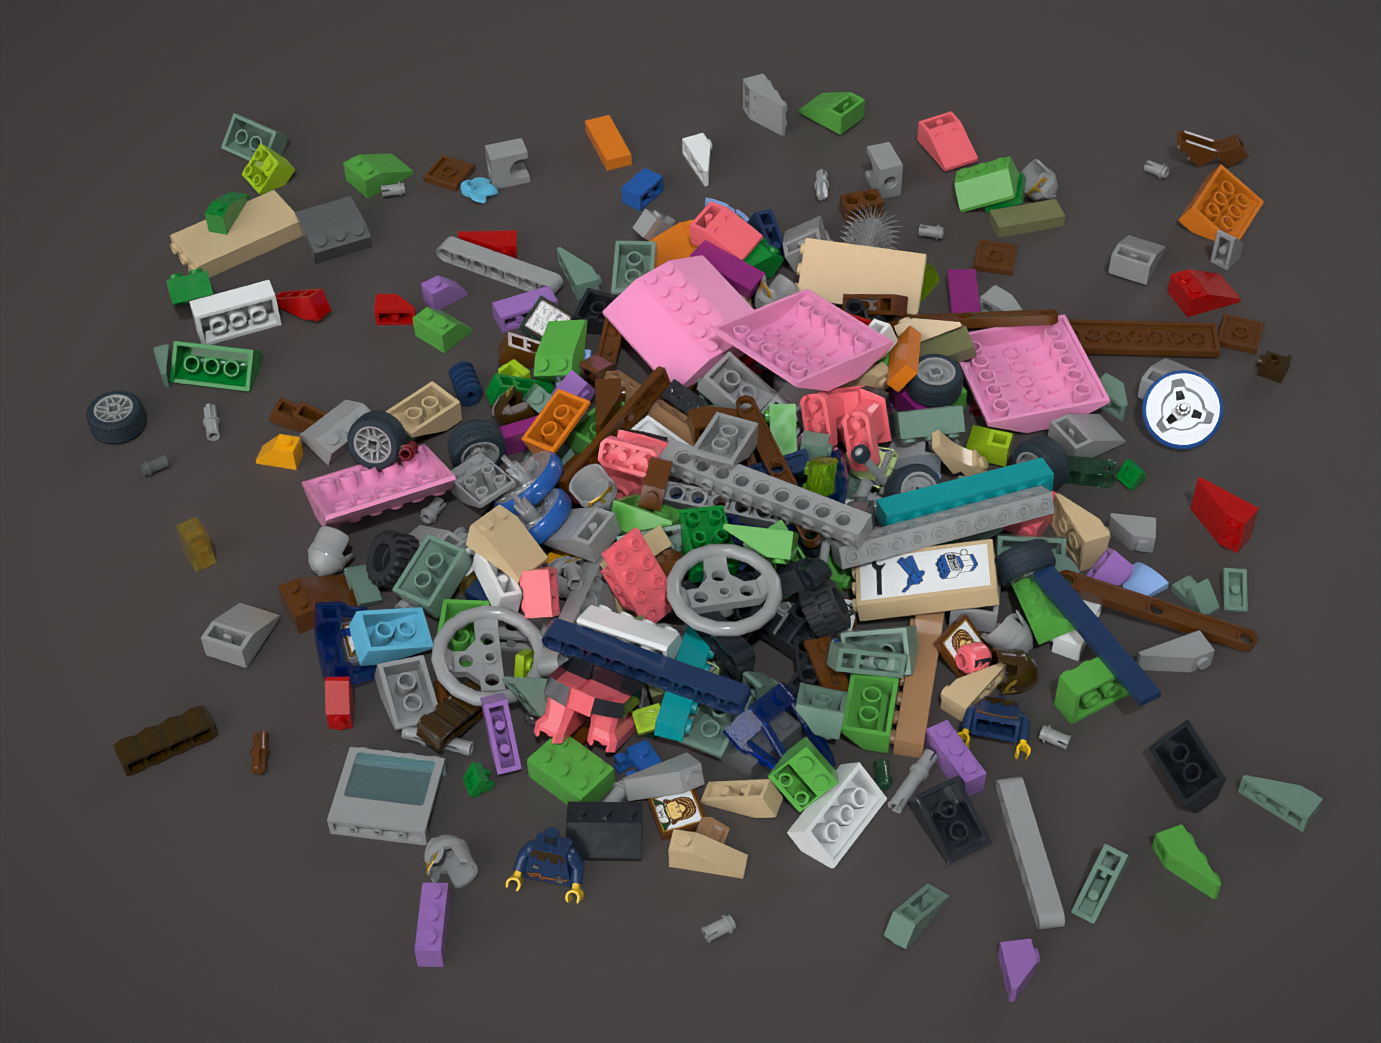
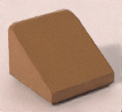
M702 817L695 833L702 834L724 844L730 828L713 817Z

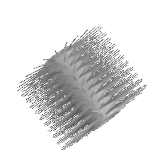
M872 206L871 218L867 215L868 218L866 219V215L865 217L862 215L864 218L862 219L856 215L859 218L858 221L857 219L855 222L846 221L851 226H843L849 231L843 232L848 237H840L846 241L842 243H854L855 245L882 247L884 249H897L889 243H897L891 238L900 237L891 233L899 231L891 230L888 232V230L893 227H902L885 226L883 222L886 220L880 221L885 215L881 218H875V214L872 215Z

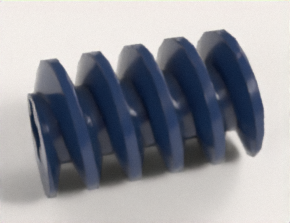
M468 361L459 362L452 366L448 372L452 385L462 405H476L483 393V388L478 380L473 364Z

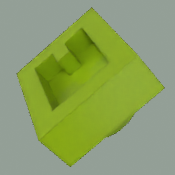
M515 359L498 369L499 374L531 379L530 371Z
M525 648L516 654L514 677H526L533 666L534 651L532 649Z
M659 703L631 711L638 736L655 731L656 719L660 710Z

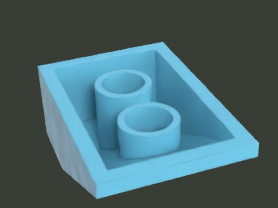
M422 607L357 611L349 625L360 666L395 661L433 649V641Z

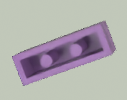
M546 286L493 302V316L501 332L523 327L531 311L534 310L541 298L558 307V300L551 288Z
M504 692L480 698L493 764L497 774L522 769L508 701Z
M945 720L927 728L924 746L926 749L934 751L932 757L934 754H937L938 759L936 763L946 777L951 779L958 775L969 797L983 791L986 772L949 721Z
M422 883L414 950L418 967H444L451 905L448 883Z

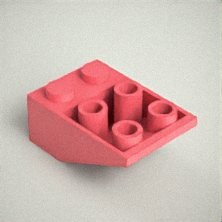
M952 111L919 121L917 140L945 172L978 161V157L961 121Z
M712 201L689 225L692 244L699 246L704 240H707L742 261L747 258L763 239L762 234L728 207Z
M543 567L522 571L520 587L524 595L522 611L525 613V618L560 615L556 568Z

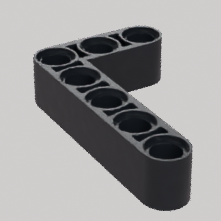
M690 580L681 583V586L686 590L697 588ZM700 598L695 600L699 603L706 602L704 599ZM719 611L699 614L714 621L728 622ZM693 629L723 661L721 676L743 683V673L746 671L754 672L755 652L741 635L713 636Z

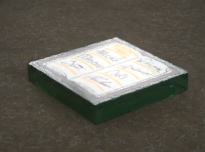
M540 295L519 326V329L541 342L548 321L572 320L573 314Z

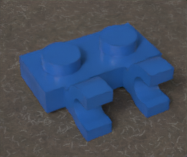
M647 739L627 747L625 753L614 755V759L617 762L614 764V768L618 774L633 766L636 769L627 772L626 776L662 762Z

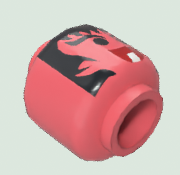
M981 642L962 645L955 657L958 668L968 675L989 667L992 659L990 650Z

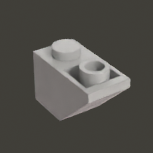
M645 209L633 226V229L644 239L651 240L673 227L676 221L668 215L664 217L657 210L652 212Z

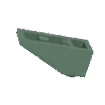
M558 247V264L576 299H582L587 288L599 290V286L602 285L601 277L595 273L593 267L565 249Z
M830 641L827 665L839 672L903 678L907 655L856 644Z
M1248 775L1242 777L1238 793L1302 832L1318 814L1323 801L1315 792L1301 785Z
M1104 844L1071 910L1072 914L1095 925L1131 860L1129 855Z
M927 883L893 911L884 936L895 945L907 949L923 933L947 902L949 895Z

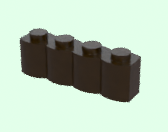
M471 679L465 683V686L480 691V686ZM450 695L448 700L438 703L433 712L421 716L417 722L418 729L416 735L440 751L483 717L482 707L471 705Z
M197 706L188 709L182 715L167 718L160 725L146 727L137 735L124 737L116 742L113 748L126 776H131L144 771L149 766L160 764L172 756L185 753L194 746L205 744L218 735L205 707Z

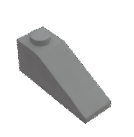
M996 285L980 297L981 312L1022 310L1012 294Z
M1199 630L1138 652L1136 663L1142 670L1193 672L1198 669H1206L1211 665L1215 650Z
M687 752L622 778L626 800L628 801L680 794L704 785L701 763Z

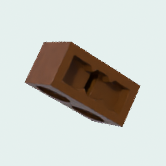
M877 188L840 195L839 210L846 224H849L846 221L855 222L856 219L858 221L859 218L856 215L864 219L862 215L865 217L867 211V215L871 218V206L872 215L875 214V218L883 217L884 201Z

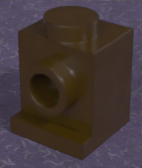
M1267 351L1265 355L1260 354L1256 364L1259 367L1257 375L1282 383L1288 372L1292 355L1288 354L1285 357Z

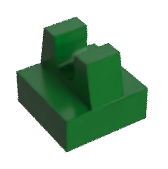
M1126 459L1116 478L1128 489L1135 490L1139 484L1145 481L1147 475L1132 459Z
M472 762L463 776V781L470 797H479L481 792L491 791L495 786L494 781L487 779L491 774L490 770L484 769L481 762Z

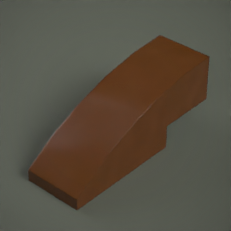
M280 397L271 411L269 421L294 431L304 432L327 413L303 401L297 405Z

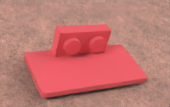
M633 528L602 553V557L608 566L602 569L601 573L622 609L634 611L637 617L644 615V619L656 624L673 610L667 599V577L640 530Z

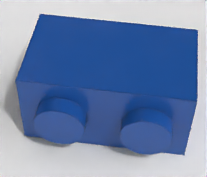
M644 168L621 188L622 203L638 211L643 210L664 191L663 176Z

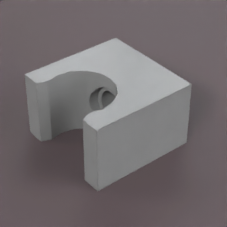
M522 138L485 145L488 177L492 185L500 189L530 182V176L524 162L513 164L518 160L528 158V151Z
M890 142L867 146V154L870 157L873 170L865 171V177L871 188H877L882 199L901 195L903 164Z

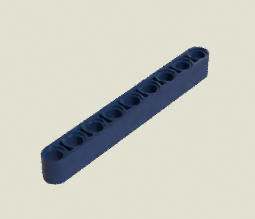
M552 619L541 639L543 645L550 650L569 657L576 656L614 673L732 715H741L751 696L750 688L743 683L562 619Z

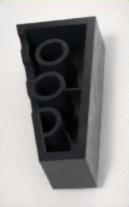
M587 288L572 316V320H587L586 334H602L606 318L603 315V310L619 295H611V293Z

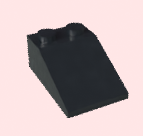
M958 775L908 799L919 824L947 865L992 844Z

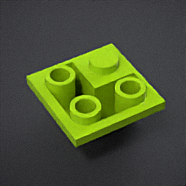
M261 143L242 172V175L259 194L263 195L286 185L295 168L287 159Z
M973 425L966 449L971 451L976 449L981 456L986 458L988 463L1006 467L1015 434Z

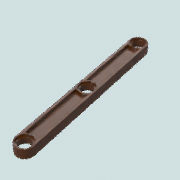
M1055 309L907 315L910 319L960 322L967 328L1042 326L1058 323V311ZM906 317L885 318L893 331H896L894 326L899 324V320Z
M749 395L739 397L735 403L739 418L758 423V441L755 450L767 474L798 486L754 398ZM745 403H749L752 405L748 409L740 408V406ZM777 466L784 468L779 473H774L772 469ZM792 522L804 546L813 548L821 543V533L807 530L801 525ZM812 532L817 534V537L815 539L810 540L805 538L806 534Z
M1070 570L1059 572L1063 578H1067L1072 582L1070 586L1081 599L1188 634L1200 630L1207 640L1243 652L1253 650L1258 641L1256 633L1251 629ZM1150 608H1158L1161 611V614L1153 613L1150 610ZM1245 636L1249 638L1251 644L1244 643L1240 637Z

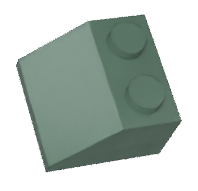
M800 683L795 709L815 735H819L824 739L839 740L848 692Z

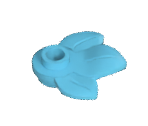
M483 177L463 181L460 186L464 196L471 197L472 200L483 204L486 203V196H494L499 193L497 188L490 184V180Z

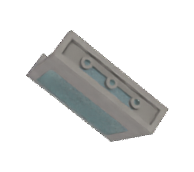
M350 747L327 818L330 834L427 846L430 838L427 826L441 776H447L445 758L416 755L414 753H398L390 750H373L366 747Z

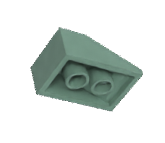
M616 241L611 295H620L637 278L657 268L658 252L656 241Z
M750 696L741 715H732L699 703L696 715L691 714L690 719H693L690 734L685 733L683 742L680 743L722 759L746 729L755 711L753 696Z

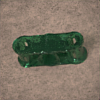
M1067 455L1070 473L1065 483L1101 488H1111L1115 484L1114 474L1117 473L1118 466L1113 460Z

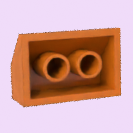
M558 388L521 440L533 454L540 451L556 453L591 405V402Z

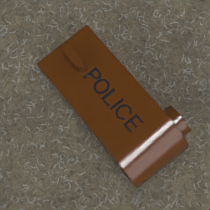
M831 637L805 640L803 644L819 681L818 686L848 692L849 682L845 672L835 671L827 665L830 641H832Z

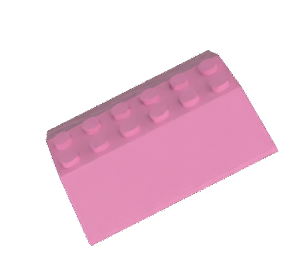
M701 255L670 260L637 278L603 310V315L653 371L658 366L665 367L670 382L676 379L688 388L695 384L698 378H703L729 351L737 358L745 354L712 332L711 327L754 309L713 265Z
M809 289L802 290L711 327L712 332L795 387L822 391L833 390L861 377L893 346L892 340Z
M1065 314L1058 315V323L1053 325L994 327L969 332L977 356L958 364L963 370L964 377L987 426L1030 433L1049 429L1050 421L1066 414H1089L1110 403L1109 396Z
M423 444L418 446V451L412 460L403 461L399 458L395 464L388 468L386 467V469L377 470L376 467L369 469L362 466V464H358L301 483L321 526L338 528L342 523H354L367 515L376 516L389 508L398 509L411 501L416 503L423 501L425 497L430 495H442L446 490L452 488L456 477Z

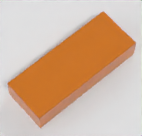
M610 115L585 121V131L607 171L632 165L631 153Z
M910 325L897 338L898 342L890 350L887 385L897 392L918 373L921 333Z

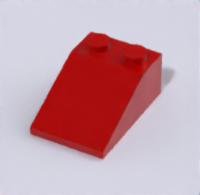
M1187 269L1170 275L1167 293L1187 318L1241 302V298L1221 274Z
M1202 477L1197 479L1190 509L1217 543L1238 553L1251 538L1259 508Z

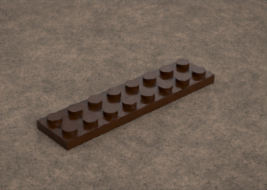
M1068 319L1086 354L1219 357L1221 352L1216 323Z

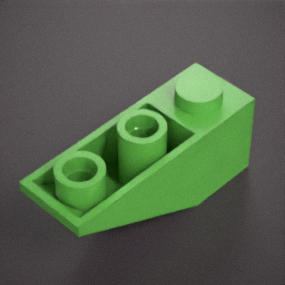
M1183 824L1156 833L1152 849L1163 866L1212 899H1216L1221 888L1220 877L1216 872L1212 871L1208 865L1207 857L1203 852L1199 851L1195 845L1194 837L1190 832L1186 831Z

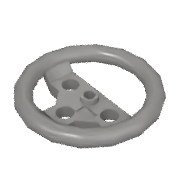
M709 544L689 551L675 562L667 578V599L676 616L693 629L713 636H740L760 629L775 616L782 601L781 579L772 564L754 550L735 544ZM727 558L748 563L760 572L761 575L756 580L742 581L730 575ZM703 561L704 582L699 588L686 590L681 586L686 572L697 563ZM715 577H720V578H722L723 580H722V581H715V580H713V578H715ZM742 592H749V593H751L752 595H751V596H744V595H742L741 593H742ZM700 598L704 599L706 602L699 603L695 600ZM766 599L764 606L753 616L736 622H718L699 615L701 613L719 611L724 617H728L734 612L735 608L760 605Z
M483 605L463 610L446 621L433 642L431 661L438 681L452 696L471 705L481 706L480 698L503 692L508 704L518 702V699L510 689H505V683L501 680L504 677L498 621H504L517 627L529 639L534 656L533 666L526 677L542 678L543 676L538 670V659L545 647L541 640L543 635L529 618H525V615L507 607ZM474 622L475 641L465 651L452 652L447 649L454 634L469 623ZM483 639H491L493 643L491 645H484L481 641ZM470 661L472 665L463 667L460 665V662ZM468 677L480 686V691L461 684L456 678ZM486 681H498V684L495 686H490L486 683Z

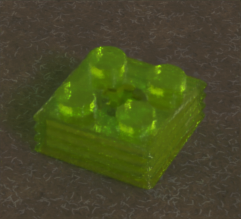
M822 455L810 460V462L807 461L805 465V475H808L807 483H804L802 488L832 499L838 459Z

